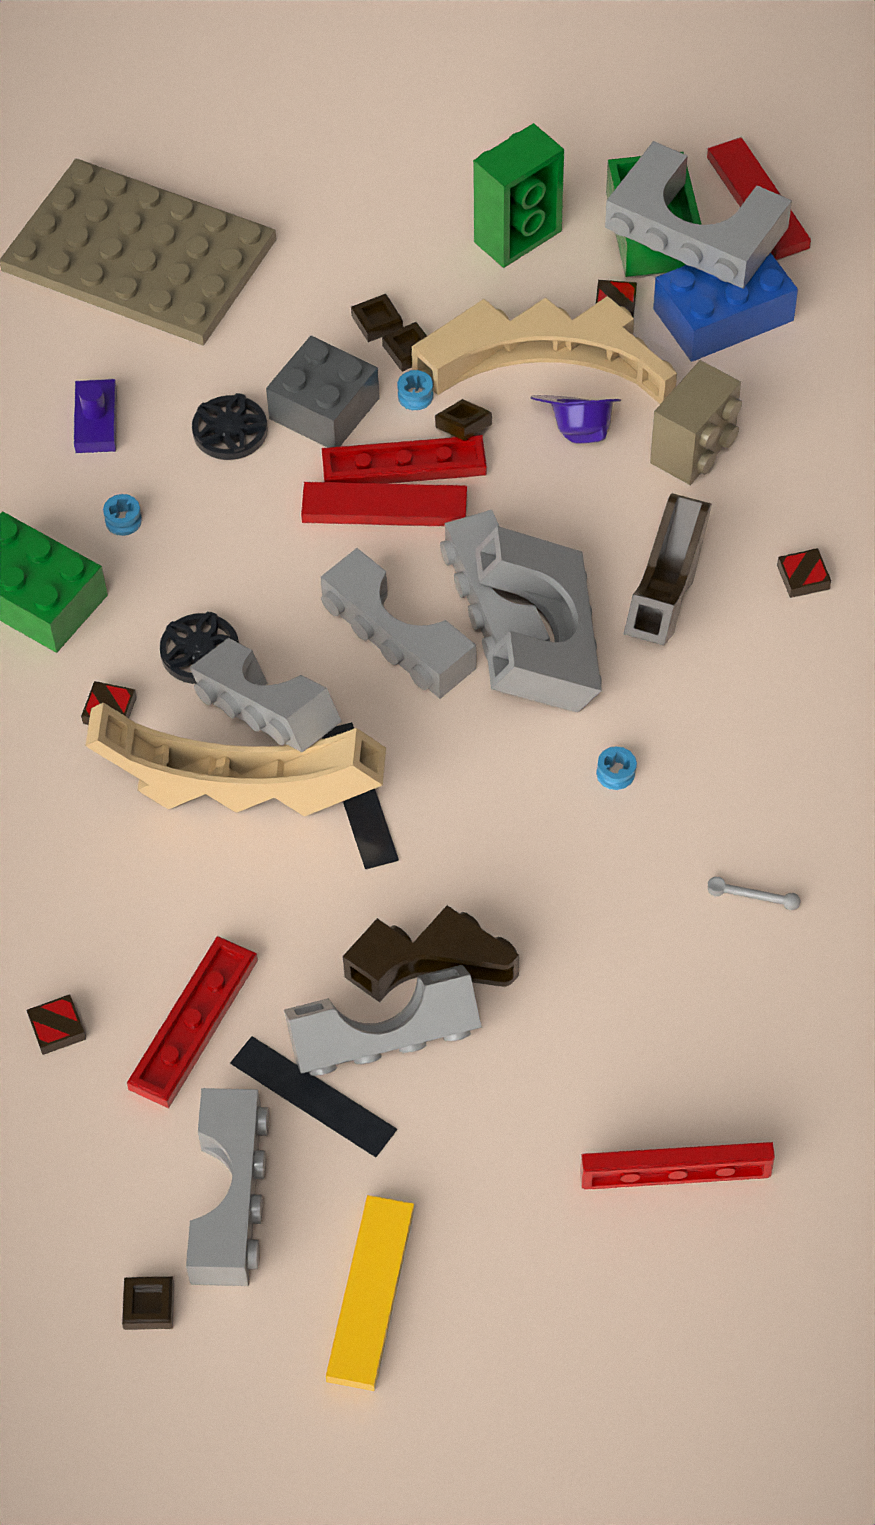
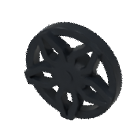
M240 393L220 396L206 403H201L192 420L193 438L198 448L211 457L223 460L239 459L252 454L263 444L268 431L267 419L263 409L253 400L246 398V395ZM226 406V412H223L221 407ZM235 406L240 407L237 412H232ZM246 409L250 410L254 414H246ZM209 413L215 414L217 417H212ZM203 420L207 425L199 432V427ZM258 432L257 436L246 444L245 435ZM240 441V446L238 447L235 443ZM222 442L225 443V445L229 449H221L214 447L212 445Z
M207 611L206 613H196L181 617L175 622L171 621L161 637L160 656L162 663L169 674L176 679L196 684L197 682L191 672L179 668L189 666L190 664L193 665L216 648V645L221 644L228 638L239 643L237 633L230 623L213 612ZM196 625V632H193L190 626ZM206 625H211L208 632L202 631ZM218 628L223 630L227 635H217ZM181 632L187 636L186 638L179 637L177 633ZM172 640L176 646L167 654L168 645ZM181 654L184 655V657L175 659L177 656Z

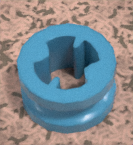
M410 370L399 377L397 382L398 401L403 407L409 410H422L431 404L433 400V380L430 375L423 371ZM415 388L412 393L408 392V389ZM419 388L422 389L421 392L415 393V390L418 391Z
M127 494L114 495L105 502L103 513L106 527L111 533L125 536L138 530L141 526L142 517L139 502L134 497ZM126 511L125 518H118L120 512Z
M609 747L602 751L598 757L596 771L598 781L604 787L613 790L624 789L631 785L635 778L637 765L635 756L624 747ZM615 762L623 764V769H620L618 774L610 771Z

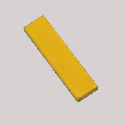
M370 1195L366 1197L327 1367L326 1382L375 1391L414 1214V1203Z

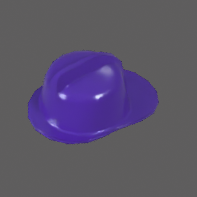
M532 395L530 398L552 404L558 429L565 438L574 443L603 441L610 427L613 403L621 401V399L588 400L554 395Z

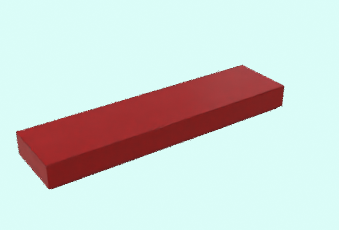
M742 137L708 148V160L740 207L756 186L781 195ZM792 210L790 211L788 229L770 252L776 260L810 249L811 238Z
M475 435L465 441L457 437L321 448L324 482L389 484L487 475L483 435Z
M304 482L301 510L302 523L445 526L447 522L466 517L467 486Z
M219 936L215 938L127 1081L129 1091L169 1109L258 961L257 953Z
M773 1142L581 1154V1188L588 1190L765 1179L771 1177L775 1159Z

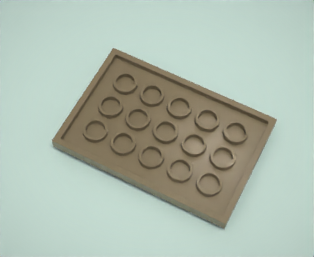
M76 158L0 258V267L3 272L204 346L275 243L276 230Z

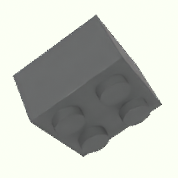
M310 335L266 388L269 419L327 448L340 447L379 400L378 367Z

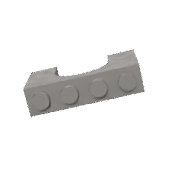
M653 141L607 199L605 228L620 236H625L641 243L654 251H659L675 258L688 266L711 274L724 282H729L744 289L788 229L792 200L756 186L739 210L729 219L710 225L686 222L676 217L667 206L685 184L688 156Z
M497 526L475 549L479 584L520 595L532 602L550 623L555 642L509 631L487 653L491 689L578 713L602 691V679L599 675L596 653L597 644L594 639L591 618L592 608L589 603L587 573L584 568L583 553L579 550Z

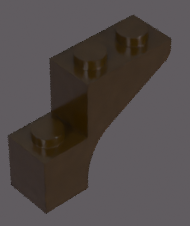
M674 493L670 494L645 573L632 596L624 635L665 645L674 634L683 594L692 585L712 507L711 503Z
M448 905L414 942L400 927L395 925L390 927L377 918L343 955L344 978L378 1002H381L391 990L407 980L463 965L469 972L473 983L506 987L511 985L519 976V954L515 947L502 937L495 938L484 931L478 921L468 913H458Z

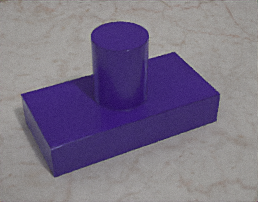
M115 379L75 381V453L116 451L117 388Z

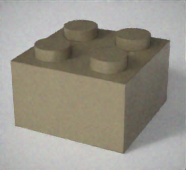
M699 360L654 411L650 463L690 486L701 473L707 474L714 465L717 454L723 447L729 448L738 435L739 427L736 426L737 415L742 407V401L739 400L741 381Z

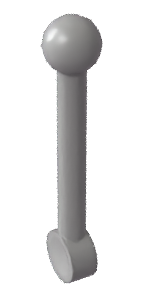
M713 877L708 881V892L713 896L729 893L783 904L788 910L797 909L801 903L800 897L795 893H788L784 896L729 885L721 877Z

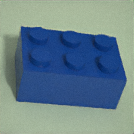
M769 253L744 289L729 282H724L695 267L685 265L655 277L653 309L689 360L693 362L794 321L798 288L771 253Z

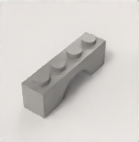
M492 510L445 523V540L440 542L441 553L446 565L453 564L456 571L454 573V581L458 594L461 598L467 596L470 603L468 614L471 624L475 630L481 629L483 633L482 645L486 658L487 653L509 631L550 642V637L535 605H521L510 602L499 596L492 587L479 584L475 549L499 526Z
M358 548L321 576V600L325 608L332 615H340L351 624L353 631L362 640L367 641L369 639L375 644L388 662L393 665L399 664L405 669L415 684L421 689H429L441 699L476 669V644L445 620L422 626L411 625L399 621L387 612L383 606L388 596L386 571Z
M230 638L190 666V670L197 682L194 685V689L205 704H213L221 708L229 717H237L245 721L254 731L258 732L261 730L269 734L280 745L287 744L300 752H304L342 722L326 687L303 675L283 683L266 685L267 681L253 651Z
M463 965L419 975L414 994L407 1006L396 1016L383 1022L361 1023L351 1020L339 1012L329 998L284 1009L298 1068L301 1073L309 1072L313 1076L330 1073L337 1069L336 1064L352 1060L356 1064L371 1063L379 1060L382 1057L381 1053L399 1049L402 1053L414 1052L426 1047L427 1041L442 1037L445 1041L461 1040L471 1035L470 1030L482 1028L471 976Z
M201 1088L198 1122L201 1150L216 1157L225 1164L232 1174V1182L227 1195L214 1210L204 1216L190 1220L186 1261L190 1285L248 1286L249 1270L258 1269L259 1240H252L253 1224H261L262 1195H255L256 1179L265 1178L266 1154L264 1150H258L259 1135H268L269 1109L268 1107H261L257 1089Z

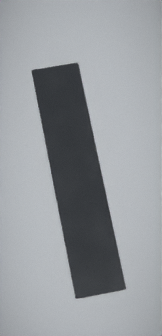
M353 723L334 727L322 739L354 729ZM375 789L343 801L364 868L370 869L399 861Z
M253 1036L230 1062L237 1069L374 1157L378 1156L397 1131V1128L319 1078L310 1075L309 1072L301 1073L297 1064Z

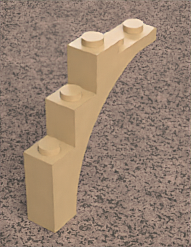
M608 296L573 320L563 308H558L546 297L511 321L501 309H496L488 301L482 299L412 346V370L423 371L430 375L433 380V391L437 395L477 374L500 367L536 362L575 364L618 375L637 384L659 404L673 391L677 380V372H675L673 366L668 361L661 360L648 349L642 339L633 336L634 318L625 307L616 304Z
M105 703L91 708L85 744L89 749L139 778L137 791L167 809L174 808L207 794L236 813L276 798L303 816L310 815L382 786L386 747L358 728L318 740L304 752H300L289 745H222L182 738L135 723Z

